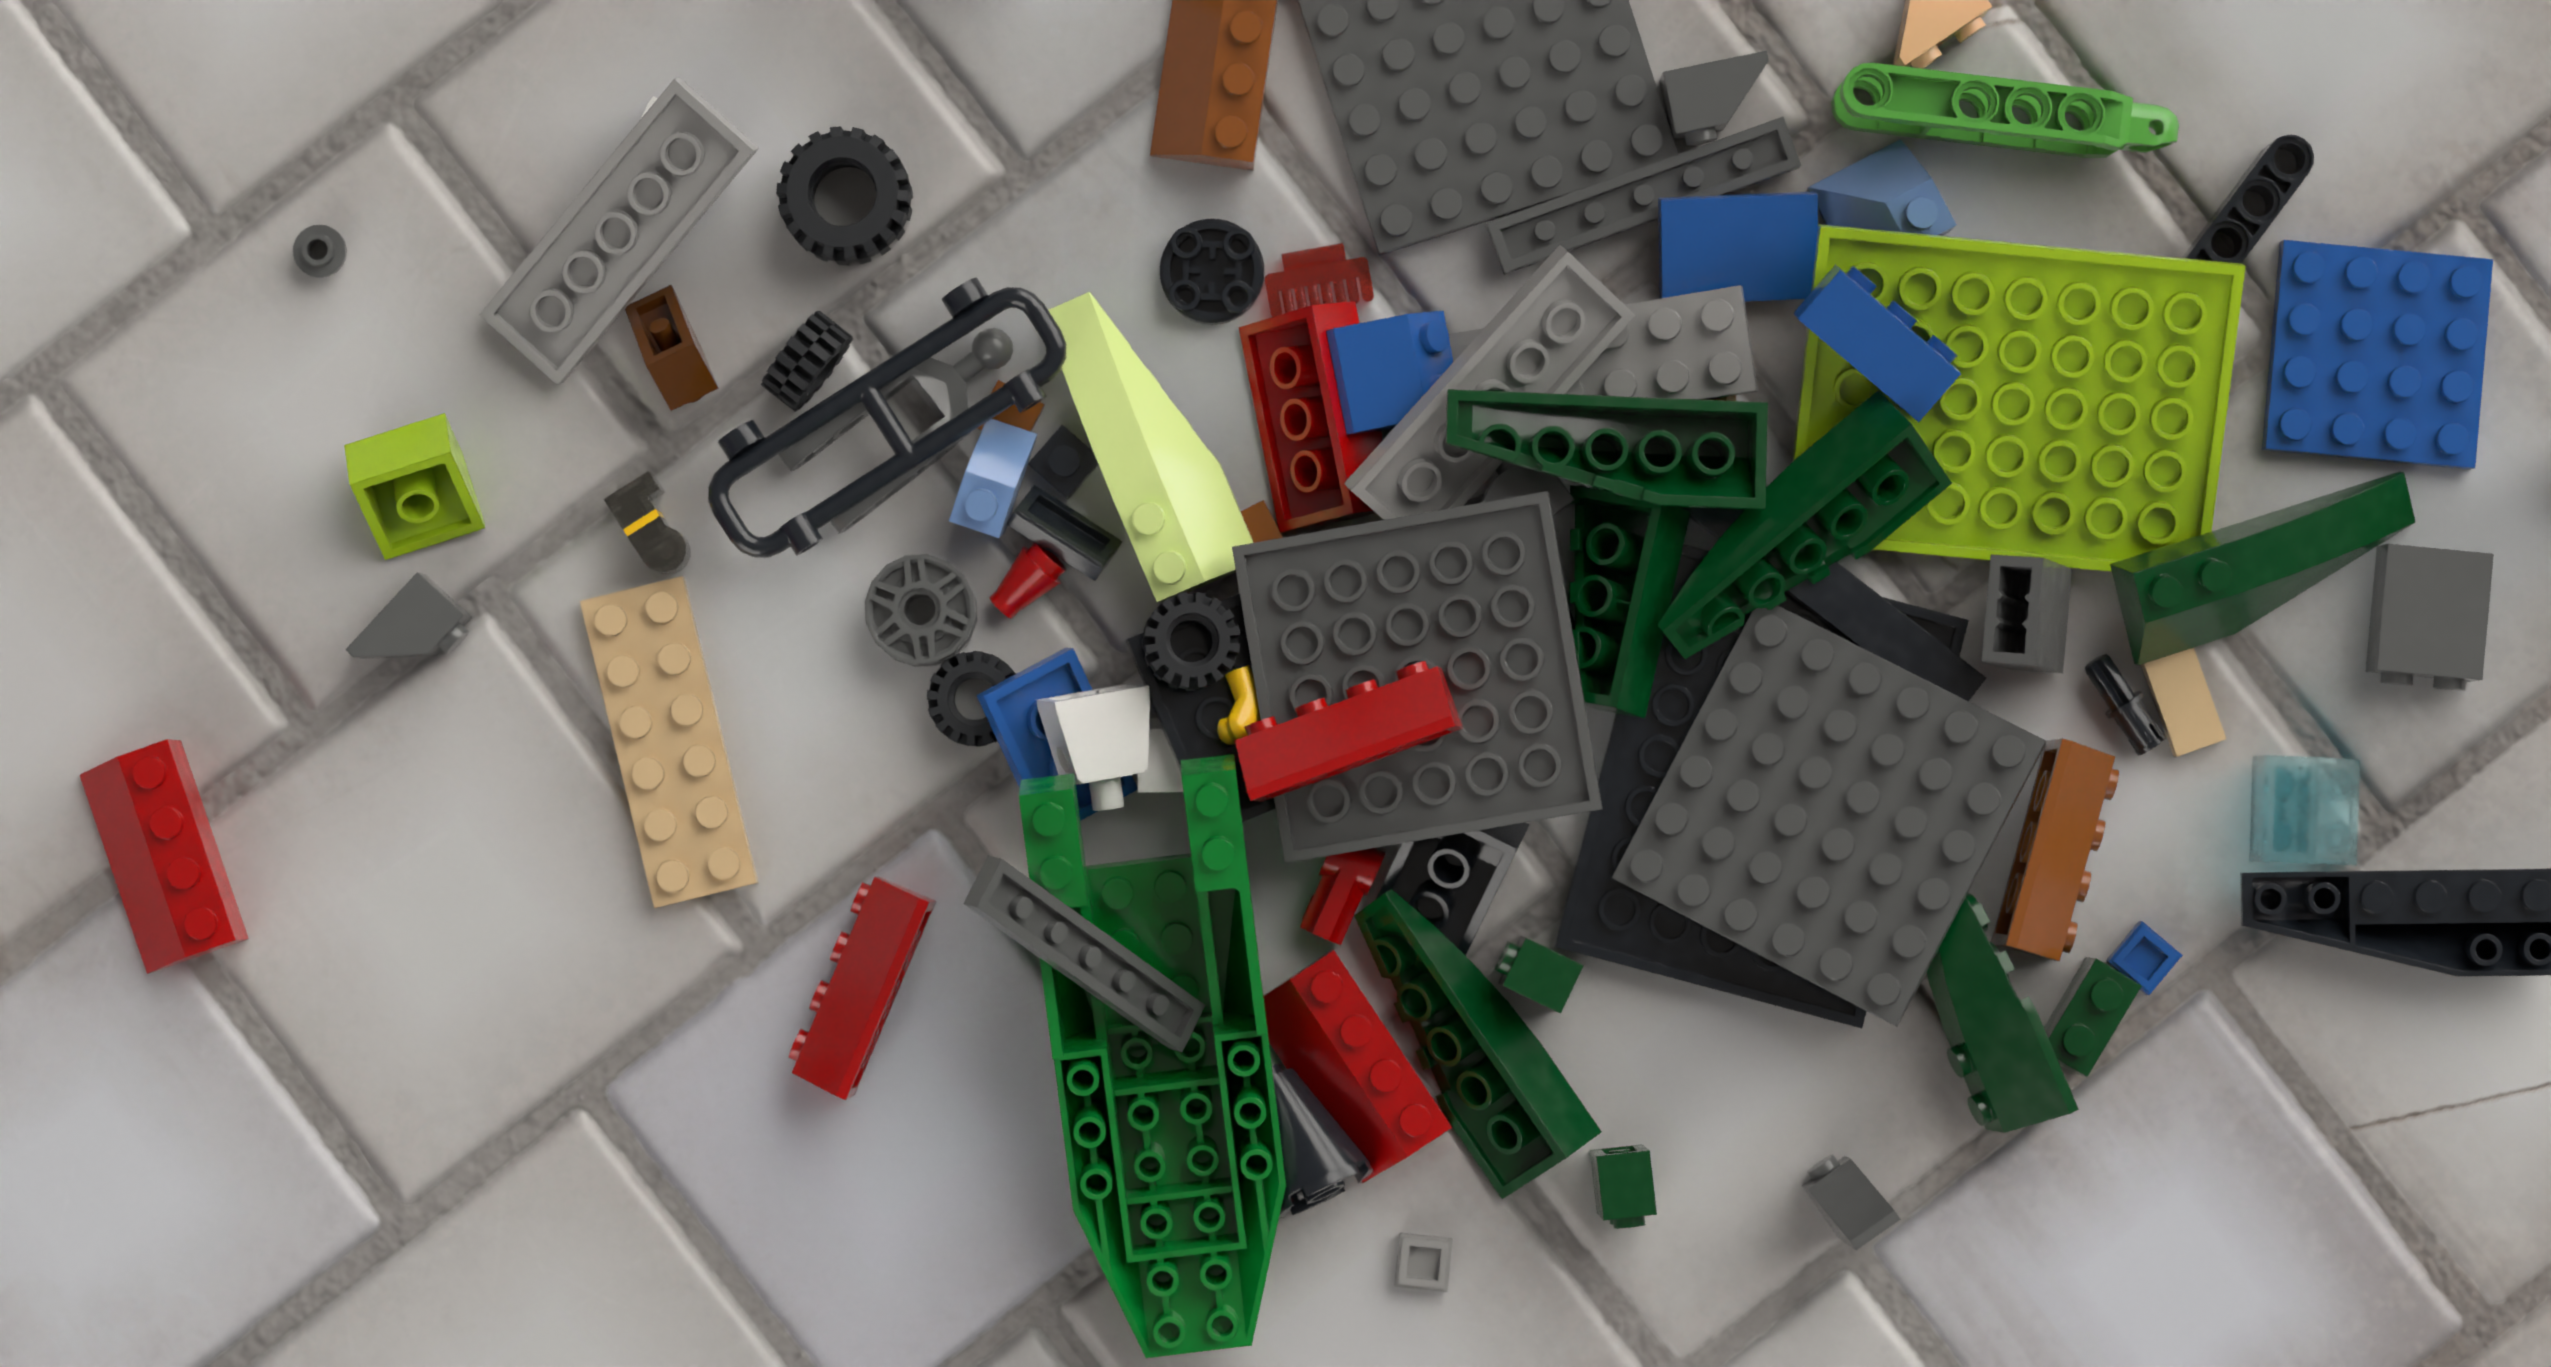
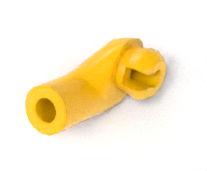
M1250 665L1238 668L1225 675L1235 703L1229 713V717L1218 721L1217 733L1222 742L1227 745H1234L1235 740L1247 736L1245 726L1261 720L1254 676Z

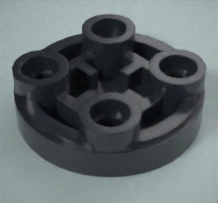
M1202 219L1181 227L1175 231L1167 243L1160 261V280L1167 300L1182 316L1201 324H1224L1241 317L1257 301L1264 283V261L1259 246L1248 231L1227 220Z

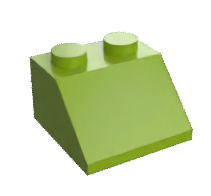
M445 413L344 445L349 485L385 560L485 529L484 519L462 450Z

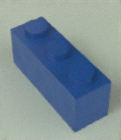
M1835 264L1794 311V315L1919 422L1961 375L1960 371L1951 364L1958 355L1935 335H1932L1926 342L1911 328L1917 320L1894 300L1886 308L1875 299L1871 293L1877 286L1857 268L1852 266L1845 273Z

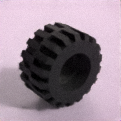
M841 126L830 127V132L823 135L817 131L808 136L810 141L805 145L801 146L798 143L791 150L793 157L789 163L784 161L780 169L782 179L781 183H777L776 190L780 205H778L780 216L795 240L806 251L813 253L816 258L825 262L828 260L835 261L838 265L850 266V262L859 261L860 264L871 262L870 257L878 253L883 256L891 250L889 245L895 239L899 241L905 233L903 227L906 220L910 221L912 215L911 199H913V191L908 179L909 176L894 150L890 149L884 140L875 134L872 137L866 134L863 129L852 127V131H844ZM845 167L860 169L868 174L874 182L876 200L873 208L866 217L852 225L837 226L828 223L819 215L814 202L819 183L827 174L834 170Z

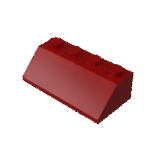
M1355 301L1310 305L1238 327L1280 533L1376 513L1344 483L1383 441L1382 432L1346 434L1326 333L1327 330L1360 323Z
M1421 661L1395 671L1398 681L1378 688L1375 679L1346 689L1345 692L1348 699L1328 706L1325 698H1321L1296 707L1297 718L1277 725L1275 716L1245 726L1247 736L1235 740L1250 801L1264 802L1463 729L1442 668L1436 666L1429 669L1426 661Z
M166 739L117 756L80 774L147 974L249 939L181 740Z
M879 876L874 877L871 886L862 882L850 909V912L858 915L850 934L841 931L830 956V961L837 963L830 983L821 980L811 1000L809 1009L817 1012L809 1032L803 1029L799 1030L790 1050L788 1058L796 1061L792 1074L841 1099L847 1100L855 1095L936 904V900Z
M1334 949L1264 995L1270 1045L1286 1069L1293 1068L1369 1160L1373 1173L1364 1179L1362 1183L1406 1159L1452 1128Z

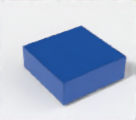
M2139 921L2108 957L2106 962L2118 972L2142 986L2140 991L2145 995H2150L2183 955L2143 921Z

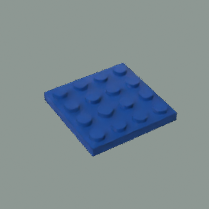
M2282 240L2279 244L2262 450L2474 469L2476 467L2493 259Z

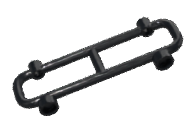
M972 278L942 298V302L951 314L952 319L775 432L764 437L755 421L750 420L723 436L718 441V444L729 461L714 473L708 486V502L713 515L732 544L740 552L754 558H769L782 553L790 547L795 555L798 556L823 540L818 531L819 528L1004 410L1015 405L1018 411L1022 413L1045 399L1047 396L1041 387L1050 382L1061 371L1066 360L1067 345L1061 329L1045 304L1034 293L1021 287H1006L988 295L978 278ZM1009 308L1022 310L1044 342L1046 354L1043 360L1031 369L1018 374L1005 383L1003 387L913 443L883 397L880 389L1002 311ZM862 402L895 455L810 510L792 518L774 533L766 537L753 535L731 504L729 499L731 486L740 478Z

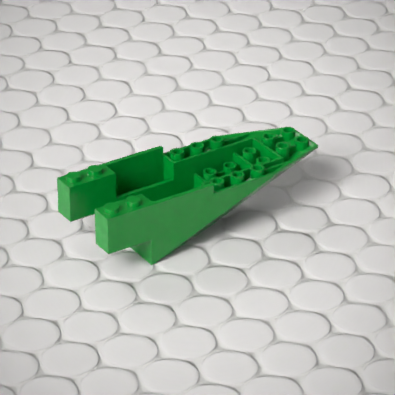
M1234 754L1181 760V777L1191 853L1086 866L1074 773L1023 779L1020 782L1019 803L1029 878L1205 1004L1183 1052L1168 1049L1040 958L1073 1212L1145 1358L1252 1346L1286 1188Z

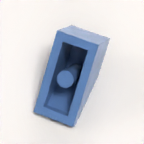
M995 419L987 421L983 426L965 470L949 522L997 538L1005 534L1008 526L1006 524L1011 517L1038 433Z

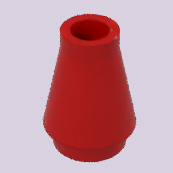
M1034 543L1029 549L1023 547L999 587L989 599L1000 612L1013 619L1019 611L1061 584L1059 577L1067 569L1058 557L1038 544Z

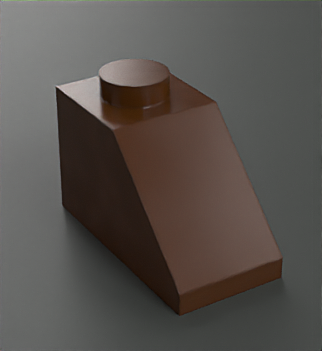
M672 285L635 301L625 308L645 365L671 411L687 403L696 402L704 395L719 389L705 353Z

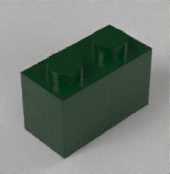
M1520 936L1517 944L1507 941L1494 970L1502 973L1498 982L1500 985L1561 1014L1584 965L1526 937Z
M2086 957L2044 1026L2059 1064L2078 1075L2088 1077L2142 986L2097 958Z
M1642 1144L1590 1150L1597 1214L1603 1221L1610 1220V1224L1615 1229L1646 1225L1645 1216L1657 1215L1650 1150Z

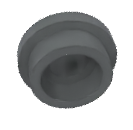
M326 225L307 227L300 232L293 245V257L297 266L304 273L316 278L329 277L338 272L347 256V247L343 237L335 229ZM318 241L325 242L328 248L326 256L320 260H314L310 254L312 245Z

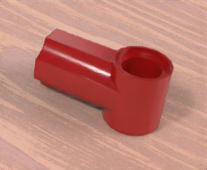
M1372 848L1326 856L1318 874L1322 877L1302 917L1303 920L1300 928L1341 946L1362 896H1367L1384 859L1385 852Z

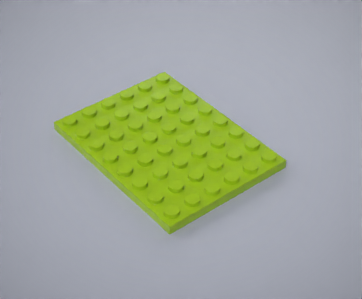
M1819 224L1811 292L1835 264L1845 273L1854 266L1877 286L1871 295L1887 308L1894 300L1917 320L1911 328L1926 342L1932 335H1935L1958 355L1951 364L1960 371L1961 375L1918 422L1807 327L1792 462L1853 412L1855 408L1879 391L1913 425L1952 482L1950 486L1877 545L1874 550L1990 560L1991 554L2038 557L2069 568L2112 572L2110 566L2112 563L2212 532L2245 265Z

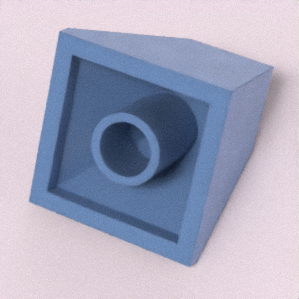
M1901 139L1807 188L1808 192H1816L1818 194V211L1826 225L1938 236L1949 233L1957 225L1932 177Z

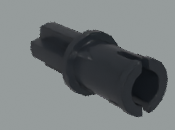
M2109 655L2098 656L2085 666L2086 674L2109 707L2105 715L2109 719L2114 718L2138 756L2152 750L2161 741L2166 739V735L2161 731L2142 702L2143 693L2141 691L2135 693L2132 691Z

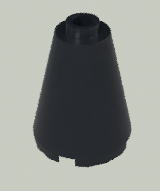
M1280 1064L1272 1065L1286 1179V1188L1279 1218H1284L1289 1210L1292 1215H1295L1345 1192L1343 1180L1354 1175L1357 1182L1360 1183L1373 1173V1169L1366 1156L1293 1068L1282 1070Z

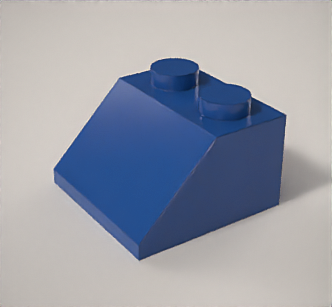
M1444 311L1404 314L1326 331L1347 435L1392 430L1454 362Z

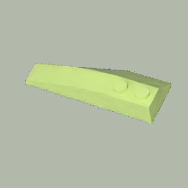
M1087 292L1049 309L1050 314L1061 329L1067 344L1066 360L1062 367L1064 377L1094 455L1156 602H1163L1168 598L1175 597L1179 593L1191 592L1236 572L1232 547L1254 542L1220 462L1192 429V425L1167 396L1160 383L1139 359L1129 342L1091 292Z

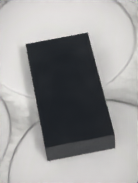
M1035 485L1014 510L1006 524L1094 581L1103 572L1123 542Z

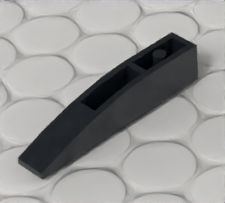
M2551 868L2240 873L2241 926L2458 977L2551 975Z

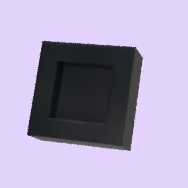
M1063 424L1028 463L1034 471L1066 499H1069L1099 465L1094 452Z

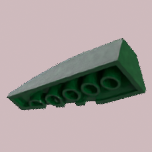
M1447 390L1445 444L1656 506L1747 510L1766 509L1768 402Z
M1877 391L1824 436L1813 443L1812 446L1798 456L1766 487L1765 510L1745 509L1688 578L1658 623V626L1683 658L1686 659L1743 626L1746 614L1757 608H1766L1769 611L1786 601L1784 592L1808 579L1812 584H1815L1831 575L1829 566L1850 554L1855 560L1867 554L1950 486L1952 482L1913 425Z
M2399 471L2110 564L2134 664L2141 665L2234 635L2416 523L2405 473Z
M1392 889L1354 915L1381 977L1391 979L1397 992V1002L1394 1003V1006L1402 1023L1410 1021L1421 1046L1415 1052L1423 1070L1431 1068L1441 1090V1093L1435 1097L1443 1114L1502 1199L1568 1158L1602 1132L1543 1045L1510 1003L1482 972L1430 921Z
M1968 893L1927 970V977L1945 1035L1951 1047L1947 1049L1948 1060L1954 1072L1960 1078L1964 1077L1971 1094L1967 1098L1970 1112L1976 1122L1981 1126H1985L1986 1130L2002 1133L2071 1114L2079 1109L2038 1012L2029 996L2022 1000L2017 996L2009 980V973L2014 971L2015 968L2006 950L2000 953L1998 948L1988 940L1985 931L1988 930V924L1991 921L1982 904L1972 894Z

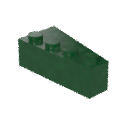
M1570 485V494L1575 499L1570 503L1575 506V529H1570V551L1575 552V582H1570V603L1575 605V629L1572 631L1585 705L1601 711L1645 718L1664 635L1658 623L1670 607L1691 512L1681 507L1656 506L1605 490Z

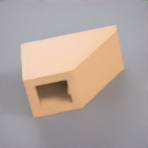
M1905 0L1893 65L1905 67L1912 65L1914 68L1924 69L1943 55L1938 48L1940 45L1954 36L1959 43H1962L1984 28L1986 24L1982 17L1993 6L1988 0Z

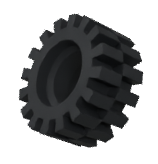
M816 311L814 315L812 314L807 319L805 324H802L797 329L796 334L793 337L791 336L785 348L775 357L776 360L766 371L768 373L763 377L761 386L793 411L800 410L812 398L815 391L817 392L822 387L826 378H829L833 373L834 367L840 363L843 355L849 349L853 336L821 311Z
M1187 592L1166 599L1153 611L1143 629L1142 649H1144V660L1147 667L1150 665L1154 671L1153 675L1159 681L1162 679L1167 682L1168 686L1174 689L1183 688L1186 689L1185 691H1195L1196 689H1205L1212 686L1231 670L1239 653L1240 644L1238 636L1240 635L1239 626H1236L1233 618L1235 616L1230 609L1226 610L1221 605L1222 602L1215 597L1213 599L1206 597V593L1196 592L1195 594H1187ZM1182 622H1198L1210 633L1211 649L1204 659L1197 662H1186L1178 658L1173 652L1170 644L1171 633Z
M983 651L956 654L955 657L944 661L930 680V688L927 690L930 717L933 719L938 730L956 743L977 747L996 743L998 741L987 717L978 720L965 718L956 707L955 694L958 687L966 680L972 678L983 679L993 687L1016 673L1006 662L993 654Z

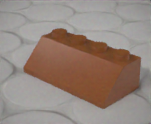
M1172 0L1150 156L1254 171L1278 0Z
M2063 738L2046 741L1991 942L1993 944L2054 961H2060L2062 952L2070 953L2078 927L2076 922L2071 921L2076 901L2084 902L2091 882V872L2085 870L2090 850L2097 851L2099 849L2105 830V821L2099 820L2104 799L2111 800L2113 798L2118 783L2119 770L2112 768L2115 756Z

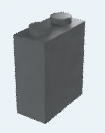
M2399 544L2377 546L2365 672L2381 673L2380 683L2412 686L2413 677L2434 678L2433 688L2465 691L2466 682L2483 680L2494 554Z
M1991 554L1982 662L2010 670L2063 674L2072 577L2071 568L2045 558Z

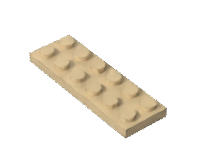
M680 576L580 601L654 908L759 883L685 577Z

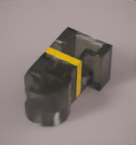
M647 471L606 497L604 501L643 562L650 569L661 574H675L688 564L691 557V547L687 538L682 533L669 526L655 504L654 499L665 493L655 475Z

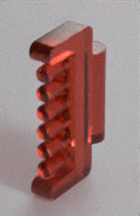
M1343 243L1283 253L1281 258L1284 271L1267 274L1264 278L1271 317L1282 314L1279 292L1282 294L1285 313L1295 310L1292 289L1295 292L1298 309L1308 306L1304 287H1307L1310 305L1321 304L1317 285H1320L1323 304L1334 303L1331 282H1333L1336 303L1347 302L1343 280H1346L1349 301H1355L1356 304L1359 303L1360 298L1356 278L1359 279L1363 301L1371 302L1374 298L1368 260L1365 257L1346 260Z

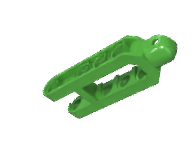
M1862 63L1854 67L1836 89L1831 101L1832 113L1836 121L1844 128L1853 131L2082 158H2107L2118 150L2147 153L2176 143L2179 131L2178 118L2168 108L2154 104L2133 102L2132 97L2110 90L1880 63ZM1853 89H1862L1868 92L1873 99V105L1867 106L1858 102L1853 94ZM1959 101L1969 102L1973 105L1977 112V118L1966 116L1959 107ZM2012 107L2020 108L2026 112L2029 124L2020 123L2015 119ZM2065 113L2072 114L2079 120L2081 124L2080 131L2068 125ZM2149 127L2155 131V135L2150 132Z

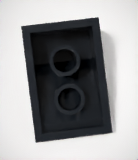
M1520 823L1402 843L1376 899L1392 889L1430 921L1466 956L1528 830L1529 824Z

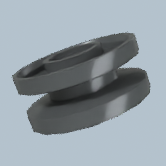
M928 554L906 555L887 564L872 580L865 599V620L875 643L894 660L913 667L938 666L944 661L955 657L970 642L977 623V602L965 576L948 561ZM919 597L929 598L935 604L934 617L924 625L911 623L907 616L909 604Z

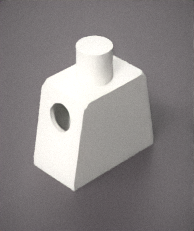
M1127 683L1037 699V708L1058 775L1074 773L1075 784L1089 783L1094 811L1123 807L1124 799L1121 777L1144 773L1148 768L1149 685Z

